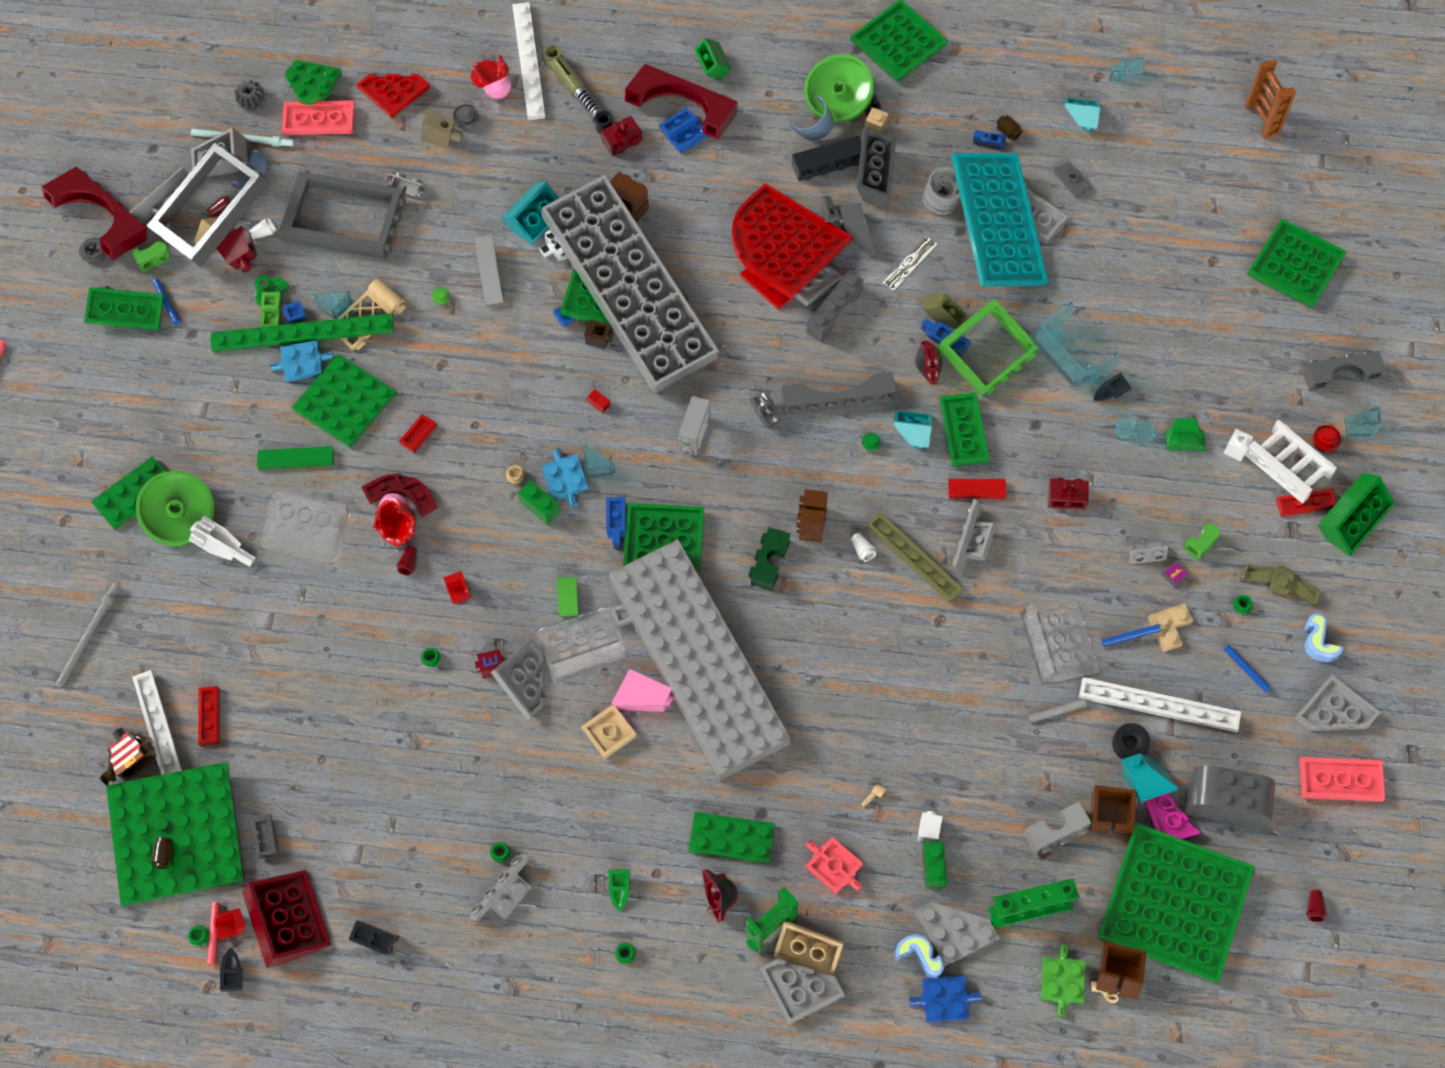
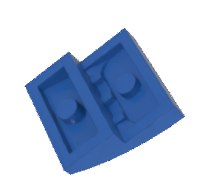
M688 108L683 109L659 124L662 133L680 154L708 137L702 134L703 126L698 122L697 116Z

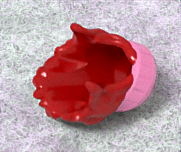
M501 55L498 56V62L489 59L477 62L470 74L473 84L478 88H483L485 93L493 99H502L507 96L512 86L508 76L509 66Z
M394 493L387 494L379 503L372 527L379 532L384 541H388L393 546L400 547L414 537L416 515L403 496Z

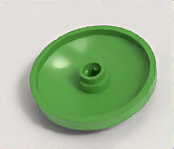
M846 54L832 55L818 62L809 72L804 86V95L810 110L818 118L821 119L823 117L825 106L815 97L819 95L831 110L834 119L833 123L849 122L860 116L870 105L874 94V81L868 67L860 59Z
M167 471L152 477L141 488L136 500V516L141 529L153 541L165 546L180 547L193 543L189 541L190 534L192 533L190 530L196 521H200L204 516L212 521L214 517V500L209 488L198 477L183 471Z

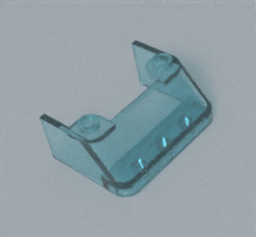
M1071 301L1037 326L1031 333V340L1071 386L1078 387L1094 384L1115 369L1119 364V353L1115 352L1097 367L1089 365L1082 368L1060 344L1065 337L1064 330L1060 325L1074 314V304Z

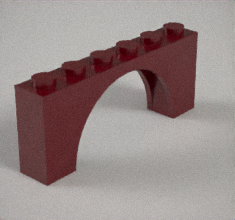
M648 64L642 66L625 88V102L637 107H641L652 98L665 95L680 96L695 102L703 110L706 117L703 122L702 134L717 140L737 114L738 101Z
M77 166L42 186L43 198L54 208L68 203L85 202L98 205L111 214L114 219L113 224L108 232L99 239L101 251L112 261L147 240V228L144 223L134 218L123 208L120 202H116L109 192H105L96 181L89 178L88 174Z

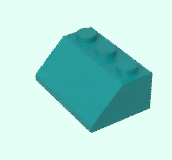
M536 182L501 218L513 233L530 245H533L549 228L542 218V207L556 201L559 197L547 182Z

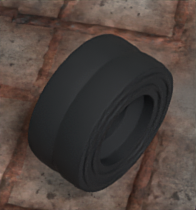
M1124 724L1114 734L1112 740L1113 750L1121 759L1140 753L1145 755L1150 747V736L1146 729L1139 724ZM1129 737L1134 738L1137 745L1135 747L1128 746L1126 739Z

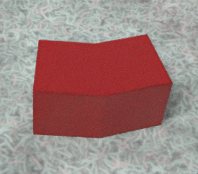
M596 389L585 399L602 413L610 406V400Z

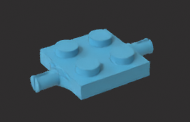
M314 340L280 347L281 362L270 364L272 372L282 369L286 382H292L319 376L322 373L323 361L334 358L332 352L321 354L318 342Z
M556 448L557 452L555 449L552 451L555 460L542 465L551 497L554 500L568 498L570 507H574L573 502L576 507L578 503L575 495L589 489L577 454L562 457L560 448Z

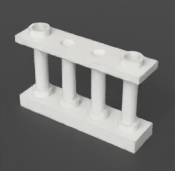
M1278 420L1273 427V435L1261 445L1253 441L1248 446L1245 456L1303 504L1313 490L1310 487L1323 475L1330 480L1337 467L1294 433L1286 424ZM1280 439L1288 447L1276 457H1273L1266 450ZM1295 451L1302 459L1291 469H1288L1281 462ZM1309 463L1317 471L1304 482L1296 474Z

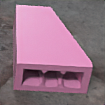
M629 669L612 701V705L618 711L664 712L667 706H671L674 696L670 687Z

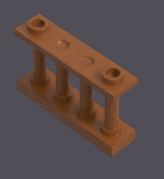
M1276 59L1265 61L1259 65L1245 104L1246 110L1255 107L1264 121L1265 125L1261 133L1264 139L1280 134L1296 94L1293 87L1283 88L1273 73L1277 64ZM1270 82H1271V84L1273 85V87H1274V89L1276 90L1277 93H1275V91H1274L1273 88L1271 87ZM1266 93L1268 94V96H1269V98L1271 99V101H1272L1273 104H1271V102H1270V100L1268 99ZM1262 103H1263V105L1265 106V108H1266V110L1268 111L1269 114H1267V112L1265 111L1264 107L1262 106Z

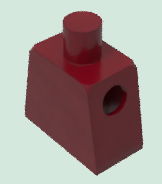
M243 226L229 233L216 248L231 267L236 270L241 268L244 273L252 269L250 261L257 257L251 233Z

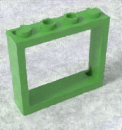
M994 298L942 340L937 348L975 391L983 397L986 393L988 395L993 393L997 389L996 385L998 383H1005L1010 378V373L1013 371L1017 373L1023 367L1022 363L1026 360L1030 362L1035 358V352L1039 346ZM992 314L1026 353L985 386L951 346Z

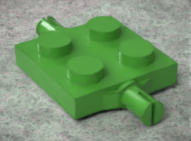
M1064 944L1060 945V957H1043L1041 1001H1052L1058 1004L1057 1017H1061V1009L1062 1017H1066V1005L1084 1003L1085 960L1068 958L1069 945H1065L1064 953Z

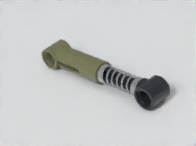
M556 45L547 46L544 50L546 66L553 70L569 93L582 104V107L593 119L596 131L601 134L602 130L613 125L612 115L608 111H603L597 105L595 99H592L590 93L587 92V86L561 54V49Z

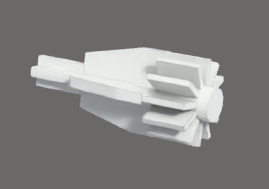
M202 517L200 521H196L191 527L190 531L192 533L190 534L189 541L207 552L228 560H232L234 557L249 567L254 563L256 557L241 549L240 546L242 544L226 528L208 517Z

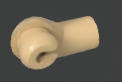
M1090 982V992H1100L1110 1003L1119 1001V993L1115 991V994L1096 990L1097 982Z

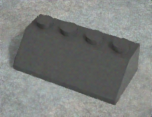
M865 126L863 128L857 189L864 202L880 208L890 198L896 138Z

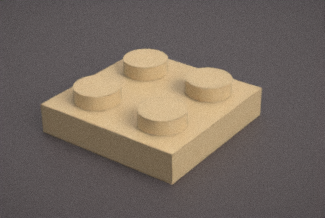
M613 705L581 726L583 732L604 760L637 737V734Z

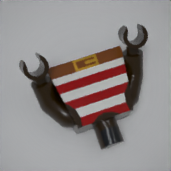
M124 728L115 730L113 736L116 741L108 746V769L100 776V781L108 786L110 781L115 782L117 780L115 776L129 779L157 756L153 752L155 747L151 737L142 733L125 732Z

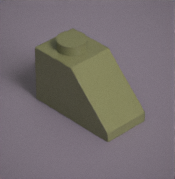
M947 293L930 295L923 308L934 321L942 322L953 329L960 327L967 317V314Z

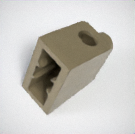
M428 109L422 123V141L444 147H449L451 140L461 142L463 132L455 130V121Z

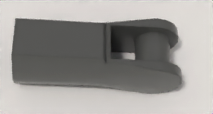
M822 196L819 203L825 222L833 221L838 223L839 214L834 207L831 196Z

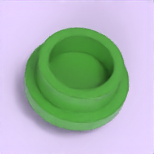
M444 287L436 288L432 292V300L438 305H444L450 299V293Z

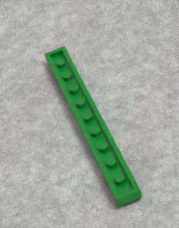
M392 313L211 332L212 352L303 343L314 340L322 341L394 333V317Z

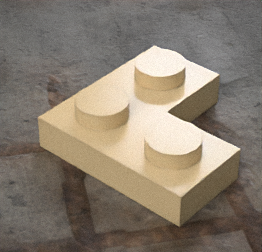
M1185 603L1148 616L1151 626L1160 624L1161 632H1157L1155 635L1163 653L1183 645L1176 628L1191 624L1193 621Z

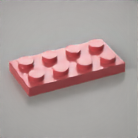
M354 101L314 102V105H304L300 102H284L283 135L353 134Z
M1300 757L1301 798L1383 802L1385 800L1382 760Z

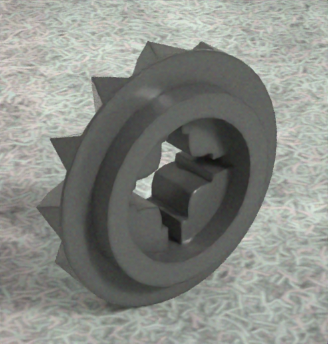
M96 237L85 240L79 248L80 257L89 264L92 262L98 263L101 259L104 260L106 256L101 251L100 239ZM97 249L98 252H94V254L91 253V251Z

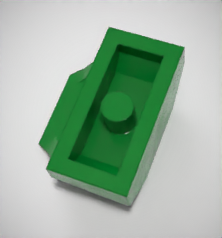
M1176 418L1171 428L1165 432L1166 450H1205L1204 431L1199 427L1196 418Z

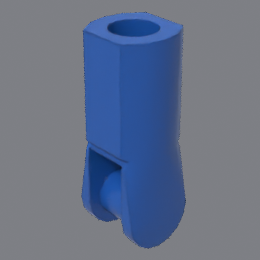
M975 130L973 138L974 143L988 145L997 149H1003L1005 146L1003 142L1006 140L1004 134Z

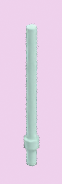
M191 129L192 136L213 138L223 133ZM242 134L246 137V142L271 144L273 147H294L295 144L294 140L281 139L279 136L263 137Z

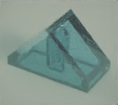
M350 291L313 294L316 306L333 319H337L353 303Z
M1379 406L1344 418L1347 436H1376L1382 426Z
M586 443L583 445L587 478L613 475L615 473L614 463Z

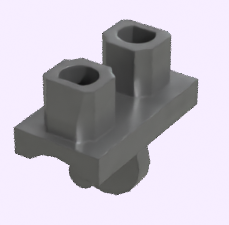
M767 391L757 397L750 398V402L764 428L774 426L782 420Z

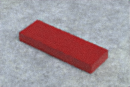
M948 479V498L1006 499V479Z
M1333 489L1311 492L1309 498L1303 504L1293 495L1276 498L1281 517L1330 510L1337 503Z
M218 686L198 688V745L220 744V688Z

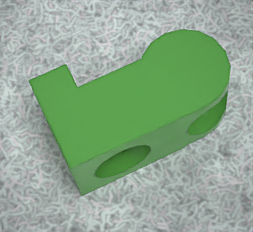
M160 241L155 242L151 247L139 251L138 248L132 250L142 273L166 262L170 258V252L166 244Z
M1207 524L1196 540L1190 537L1186 541L1183 549L1198 561L1217 541L1220 535L1218 526Z

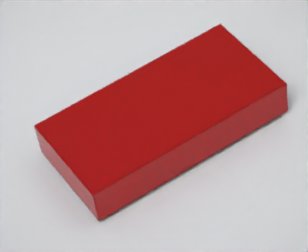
M422 414L399 440L400 445L415 454L437 428V423Z

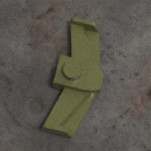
M1245 564L1240 578L1242 582L1251 581L1270 584L1269 591L1286 597L1290 591L1311 604L1312 607L1316 606L1321 593L1320 590L1294 575L1291 569L1283 566L1274 568Z

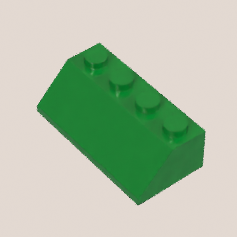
M1362 473L1318 524L1325 539L1348 556L1355 552L1395 505L1381 476Z

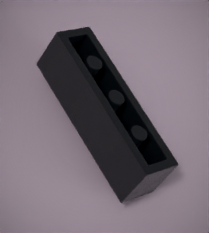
M860 136L792 154V166L798 181L809 180L815 176L826 175L837 170L841 171L851 166H858L862 146Z

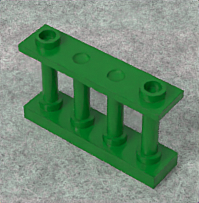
M1074 878L995 896L992 898L995 906L988 907V912L992 925L996 929L1072 911L1074 909L1072 901L1080 899Z
M785 886L778 891V903L755 923L750 917L746 919V944L753 952L757 951L761 954L763 952V941L777 930L784 921L793 924L797 923L799 902Z

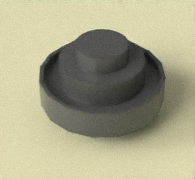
M469 104L457 107L453 112V119L457 127L470 129L476 126L479 122L478 110Z

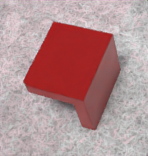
M462 571L443 577L453 604L471 598Z
M240 908L216 914L213 920L219 940L242 935L246 928Z

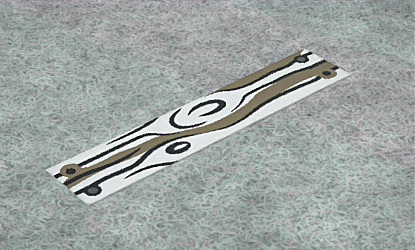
M926 236L883 283L892 290H895L932 251L937 243Z

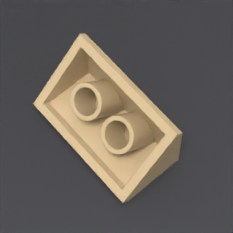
M784 921L773 957L833 976L843 950L844 942Z

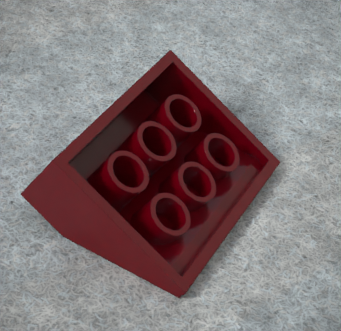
M306 870L253 881L246 885L242 894L266 968L286 964L331 946Z

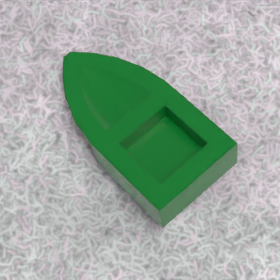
M609 869L610 898L615 908L621 911L627 903L629 890L631 889L630 869Z

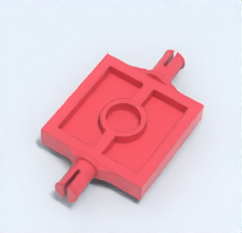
M833 837L820 847L811 839L807 842L805 846L814 855L805 866L806 870L835 895L848 884L856 889L857 892L860 891L863 884L854 877L856 872L863 866V863Z

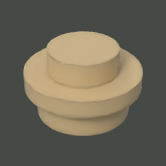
M513 465L506 471V478L510 483L518 484L524 480L525 472L520 466Z

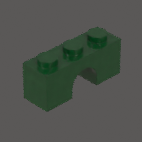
M768 527L767 533L762 534L760 544H762L761 550L757 549L754 558L756 561L755 567L751 566L748 575L751 578V585L769 591L774 590L779 575V567L771 565L768 559L772 556L785 558L790 544L791 533Z

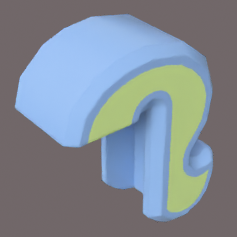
M1316 613L1311 615L1305 624V631L1311 632L1305 640V651L1314 660L1325 663L1332 662L1340 656L1344 648L1324 644L1327 619L1324 615Z
M915 934L905 937L898 943L894 954L896 961L914 952L928 978L940 977L944 969V962L940 956H937L936 959L932 957L933 946L930 940L925 936Z

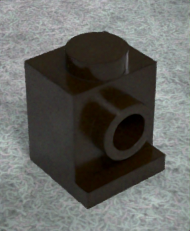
M589 320L584 334L585 343L607 347L608 342L612 343L614 337L611 324Z

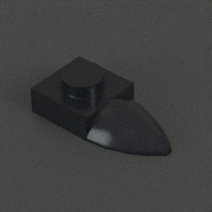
M1120 372L1104 382L1096 391L1093 399L1094 401H1103L1112 397L1116 399L1132 388Z
M232 948L228 949L221 962V992L243 990V969L241 968L238 955Z

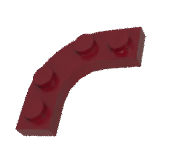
M388 474L361 486L370 505L381 500L385 495L394 493L408 497L421 517L438 509L427 487L414 477Z

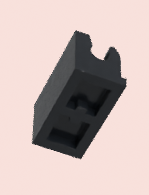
M356 920L348 940L387 955L392 953V945L398 941L399 935L364 921Z

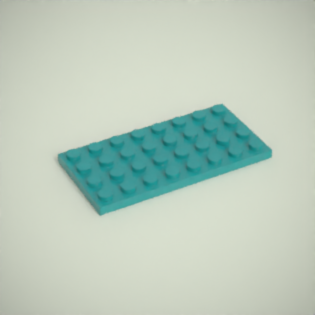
M953 153L951 156L980 286H1046L1048 278L1018 153Z

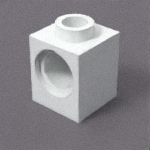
M1235 429L1224 454L1241 462L1253 436Z
M933 811L922 812L917 841L924 843L938 842L943 816H939L938 813Z

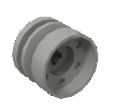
M941 167L935 169L931 173L922 194L926 208L935 214L946 215L952 213L957 208L961 199L953 168Z

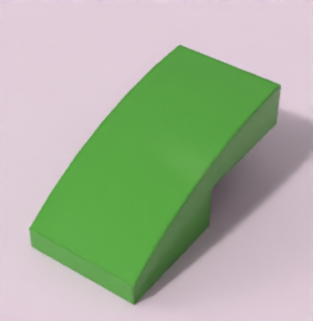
M262 292L260 327L280 325V292Z
M577 577L557 578L559 617L579 615Z

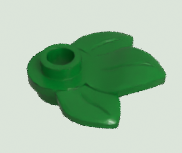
M259 276L255 280L256 293L254 297L256 303L259 306L261 305L262 292L281 293L289 289L288 283L279 277ZM266 281L267 285L262 287L261 282Z

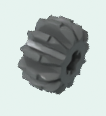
M250 80L248 83L243 81L242 85L238 84V89L234 90L235 100L241 108L245 107L249 110L250 107L255 109L256 105L261 106V101H264V90L258 82L253 83Z

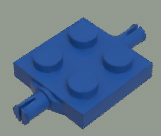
M965 976L922 979V997H909L910 1007L923 1006L926 1023L969 1019V1002L982 1001L981 997H976L981 996V992L968 993L965 985Z

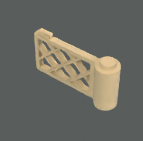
M377 278L371 282L368 290L337 319L350 318L352 312H359L360 317L363 311H372V315H375V311L383 310L386 314H400L405 310L406 301L384 281ZM369 297L372 300V307H363V302ZM371 335L359 336L353 345L349 342V338H341L340 340L354 352L356 349L359 351L366 345L365 341Z

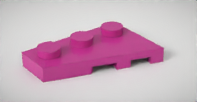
M1169 794L1143 801L1155 830L1182 840L1201 834L1189 822V818L1185 813H1182L1176 806L1175 801Z

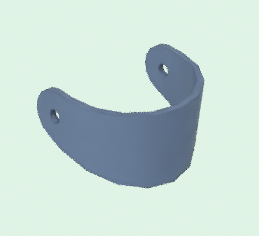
M819 95L815 97L825 106V111L817 124L802 129L792 123L789 124L797 134L805 139H822L829 134L833 127L834 119L832 112Z
M253 150L249 164L254 167L253 171L258 169L265 175L267 160L261 152ZM243 173L237 182L233 181L231 185L241 190L250 177Z

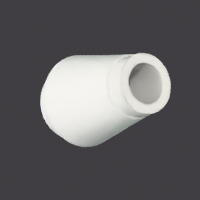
M270 217L263 219L250 229L249 232L253 240L274 234L277 231V227Z
M861 533L852 536L851 540L859 559L864 562L872 560L876 555L875 547Z

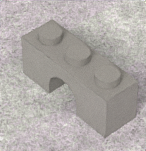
M1080 802L1061 810L1059 818L1063 823V828L1060 830L1050 829L1044 819L1025 829L1024 836L1035 855L1039 853L1044 855L1053 850V846L1057 844L1062 846L1068 843L1071 837L1075 835L1080 837L1089 831L1088 828L1091 825V821Z

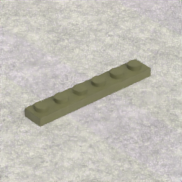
M881 512L866 524V527L948 604L962 592L963 588Z

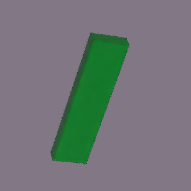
M333 446L258 450L257 453L258 470L333 466L334 463Z

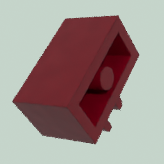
M632 116L622 119L601 131L602 142L612 156L622 153L625 149L643 141L642 130Z
M1060 477L1050 479L1048 485L1049 508L1086 510L1089 502V481H1083L1082 479L1064 480Z

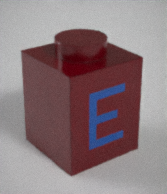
M500 649L477 654L478 661L475 662L476 671L481 673L483 679L493 677L491 672L503 662Z

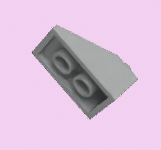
M230 128L191 149L192 170L214 143L220 147L222 145L227 147L231 151V155L233 153L237 154L242 159V163L248 162L246 137L234 128ZM221 158L207 177L231 174L239 171V169L224 158Z

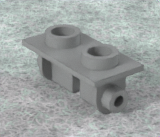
M396 172L395 175L389 173L393 178L389 180L388 187L400 188L402 191L407 187L405 192L407 195L416 198L422 197L423 190L421 189L427 188L419 179L412 178V180L406 179V175Z
M1161 541L1147 543L1146 547L1143 544L1126 547V553L1129 555L1128 564L1167 560L1168 545L1161 543Z

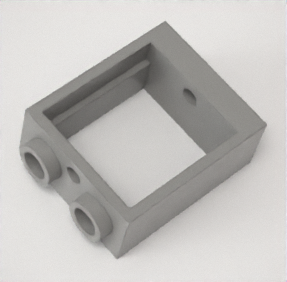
M695 396L691 397L678 434L679 451L685 455L698 456L711 419L710 400Z

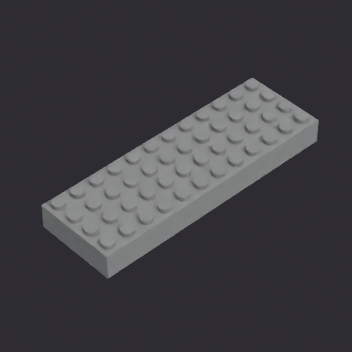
M605 175L542 207V218L654 394L717 360L719 350Z
M679 540L609 573V580L664 682L670 687L675 702L719 781L790 745V736Z

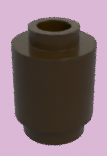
M1009 115L1001 116L996 123L997 130L1009 140H1017L1023 132L1021 125Z
M156 838V842L153 844L151 864H154L155 868L167 869L168 866L172 865L175 846L173 839Z

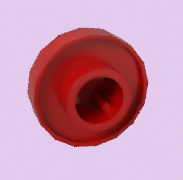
M1330 425L1319 426L1312 436L1314 447L1322 452L1329 453L1335 451L1341 442L1339 431Z

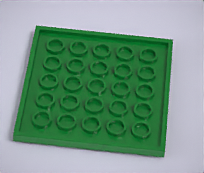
M228 762L106 786L121 906L245 882ZM156 838L173 839V844L175 845L173 862L167 869H157L154 864H151L153 844L156 842Z
M1135 823L1134 831L1131 834L1097 939L1147 951V958L1218 984L1255 866Z

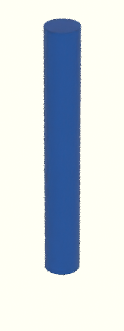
M154 279L152 283L157 293L164 295L163 305L173 324H179L180 319L159 279Z
M1160 624L1102 639L1104 647L1161 632Z
M1230 645L1224 648V651L1265 693L1271 689L1262 677Z

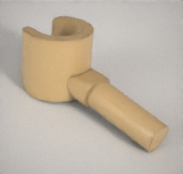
M875 785L871 794L860 805L864 808L874 799L875 795L882 798L886 789L881 785Z

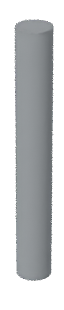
M1085 699L1029 715L1028 720L1030 723L1087 707Z

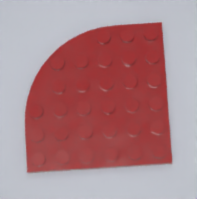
M766 183L739 207L731 228L732 245L741 263L755 277L790 299H793L852 241L853 237L832 223H826L825 219Z

